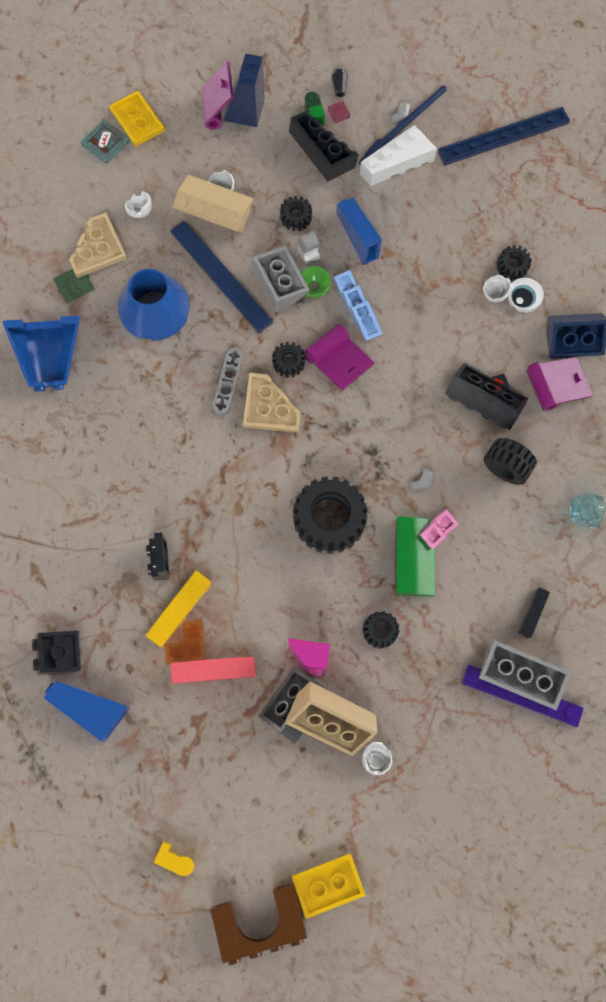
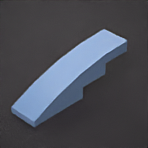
M349 270L335 276L333 280L365 341L383 334L368 300H365L360 286H357L351 271Z

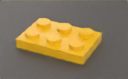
M139 91L109 105L111 113L135 147L165 132L164 126Z
M351 853L291 876L306 919L366 896Z

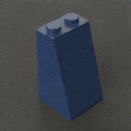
M245 53L233 86L234 98L228 103L224 121L258 127L265 100L262 56Z

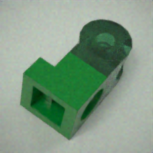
M315 92L307 93L305 95L306 112L320 122L322 126H325V113L319 95Z

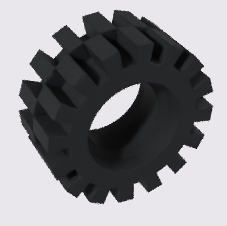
M294 196V199L288 197V201L284 200V204H281L280 219L283 226L286 225L288 230L292 227V231H295V228L301 231V227L306 229V225H310L312 208L307 199L303 201V197L300 196V199H297V196ZM292 210H300L303 215L292 217L289 213Z
M513 245L512 248L507 246L506 249L502 250L497 261V270H500L499 274H505L504 277H510L509 280L511 281L513 278L515 280L523 278L531 266L532 258H529L530 253L526 254L527 249L525 248L521 250L522 246L516 248V245ZM508 259L518 260L521 263V266H510L508 264Z
M288 341L286 345L280 343V347L276 346L272 357L273 368H275L276 373L279 372L280 376L285 374V378H289V375L295 377L296 373L299 375L300 371H303L305 354L299 344L295 346V342H292V345H289ZM291 354L296 358V361L292 365H285L282 362V357Z
M377 611L374 614H370L363 625L364 638L368 641L367 643L375 648L379 647V649L387 648L393 644L399 634L397 619L393 618L391 613L387 614L386 611ZM382 622L388 626L389 631L385 637L375 635L373 627L376 623Z

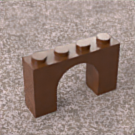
M294 883L273 888L279 922L275 931L263 939L250 938L241 931L237 922L233 901L210 908L223 963L228 962L229 965L241 962V958L246 956L253 959L262 956V952L269 949L272 953L282 950L283 945L291 943V946L304 943L303 939L307 938V933Z

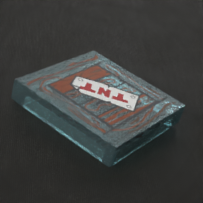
M103 119L80 142L83 147L105 164H108L130 142V139Z

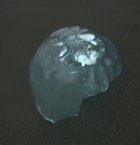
M582 493L575 497L569 508L572 521L582 528H600L605 514L604 497L593 493Z

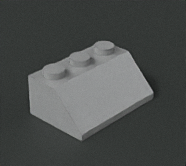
M286 246L253 257L252 271L274 313L291 307L309 292V288Z

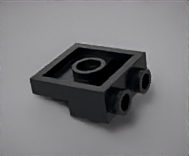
M162 532L154 533V538H150L149 545H146L147 557L150 556L151 564H147L148 575H151L154 581L170 579L167 541Z
M78 630L37 633L36 639H32V651H36L37 659H33V670L37 671L38 676L81 671Z

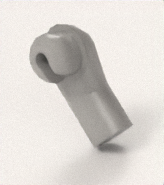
M407 101L401 102L398 112L390 116L393 124L408 117L410 104Z
M424 469L419 481L410 482L412 492L426 489L430 486L434 479V472L431 469Z

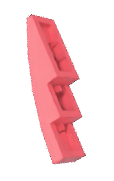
M254 657L209 659L170 664L172 684L256 677Z

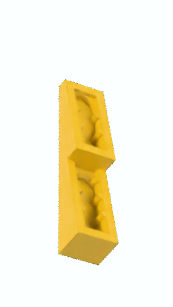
M195 571L145 637L159 648H162L185 621L189 612L210 589L211 581L198 571Z

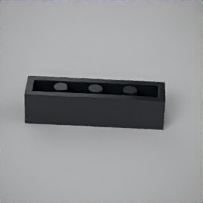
M540 587L535 590L519 629V634L528 638L533 636L550 594L549 591Z

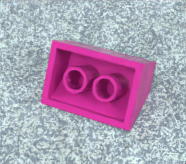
M289 638L288 650L303 671L309 673V677L321 678V675L325 676L330 644Z

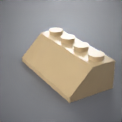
M188 175L177 191L172 208L243 233L254 198Z
M309 682L297 694L286 719L287 725L351 756L357 753L377 734L375 714L312 682Z

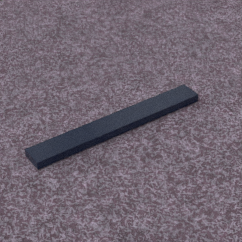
M560 107L438 148V154L444 166L567 125L570 119L564 108Z
M185 221L170 230L174 238L258 334L273 324L270 317Z

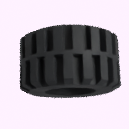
M497 438L483 458L484 464L495 476L516 485L525 484L537 465L536 457L529 449L508 438Z

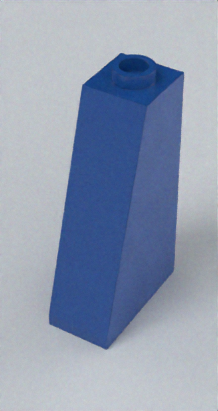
M354 198L342 200L337 204L336 214L362 264L364 265L379 259L382 239Z
M57 681L54 684L51 683L45 690V700L101 742H106L130 709L123 704Z

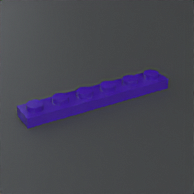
M467 665L461 684L573 727L579 726L583 707L561 699L557 710H554L480 679L481 669Z

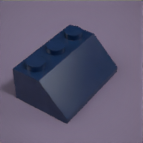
M602 313L548 316L546 334L550 358L605 355L606 317Z

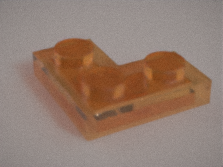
M203 620L182 622L184 642L164 644L166 665L177 662L207 660Z

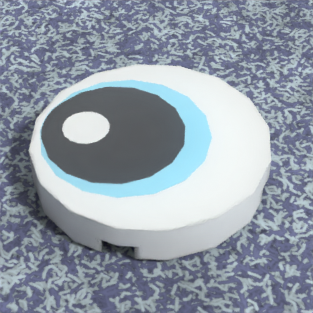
M519 278L511 283V292L507 300L511 307L513 306L517 311L528 313L540 306L544 292L537 281L531 278Z

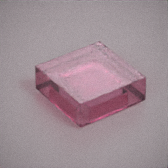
M344 101L328 106V112L334 124L350 118V113Z

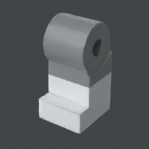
M314 231L298 237V253L306 265L320 259L318 252L319 242Z

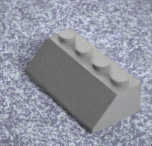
M492 639L484 657L479 678L557 710L572 672Z

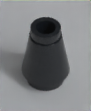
M336 69L331 76L335 96L344 97L348 74L344 69Z

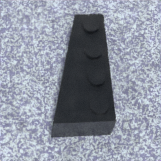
M304 111L291 117L289 133L327 182L356 168L359 154L348 149V145L343 141H338L330 130L326 131L322 128V124L310 114Z

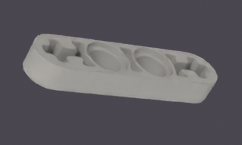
M238 348L229 349L224 360L213 401V411L219 417L226 416L231 408L243 362V354ZM234 354H237L238 358L235 359L234 365H232V357ZM228 370H233L235 376L228 378L225 376V373ZM227 386L231 391L229 394H222L221 388ZM221 399H224L225 408L219 411L218 407L221 406Z

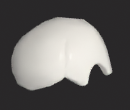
M226 170L214 172L208 180L210 183L234 191L235 182L233 176Z
M144 191L141 192L140 196L133 194L125 204L127 214L133 218L148 216L152 210L150 195Z
M496 275L487 279L483 286L484 296L494 303L503 302L509 297L511 292L509 278Z
M382 742L370 743L365 747L361 755V762L365 770L372 775L385 774L393 762L391 750L385 747Z

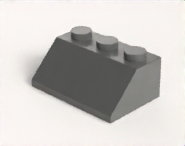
M296 668L291 671L258 716L294 744L303 732L287 725L286 719L297 694L309 682L324 688L317 681Z

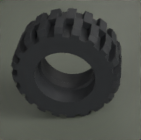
M327 476L322 477L321 481L315 479L311 481L310 486L305 485L302 488V493H299L296 497V503H294L293 508L295 530L298 532L301 541H305L306 546L309 548H316L317 552L321 553L322 550L327 551V554H333V551L343 552L345 548H351L364 532L368 516L367 503H364L365 498L362 493H358V488L355 485L351 487L349 485L350 481L346 479L343 482L338 481L339 477L334 476L333 480H328ZM325 500H334L341 503L348 511L347 523L344 527L335 531L319 528L312 519V511L315 505Z

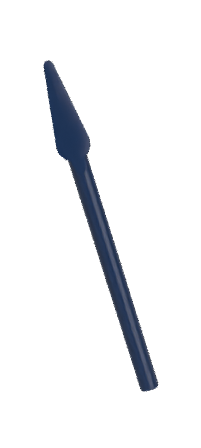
M442 85L385 137L376 140L361 158L359 164L361 165L364 159L391 141L443 95L447 88Z

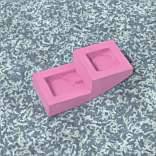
M444 509L419 535L431 549H434L458 525V522L447 509Z

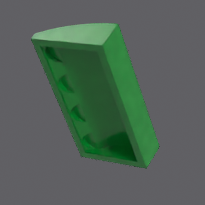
M397 516L395 595L435 596V548L431 549L419 535L432 521L430 519Z

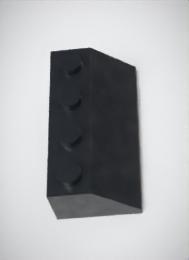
M463 363L445 392L451 400L462 403L467 409L480 413L483 418L490 419L501 428L511 430L529 399L466 363ZM495 385L501 387L506 391L497 394L498 388Z

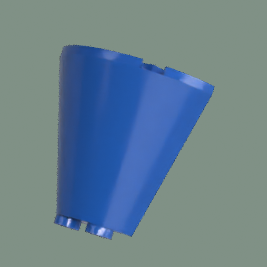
M79 316L60 317L61 320L28 323H25L22 319L3 321V326L28 387L34 388L35 392L45 391V388L53 387V390H63L64 385H67L80 321Z

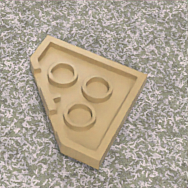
M107 213L89 219L84 234L82 233L77 243V248L69 259L77 278L127 259Z
M249 373L243 427L299 433L300 411L292 405L287 396L272 382V379L267 374Z

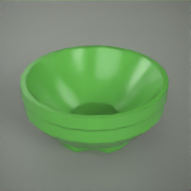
M311 266L301 272L308 288L311 283L319 285V289L316 291L309 288V292L305 296L319 298L328 292L331 279L325 269Z

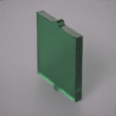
M73 269L53 279L58 288V293L63 296L66 304L95 290L89 280V275L77 278Z

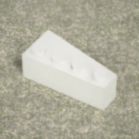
M414 125L361 162L360 175L370 186L390 179L393 175L403 174L406 170L413 167H421L423 163L433 162L437 148Z

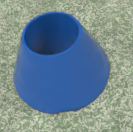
M143 269L136 272L125 286L118 301V314L126 330L140 339H151V341L163 340L176 334L187 322L190 310L189 296L182 284L155 269ZM149 292L165 294L161 300L153 304L138 302L143 295Z

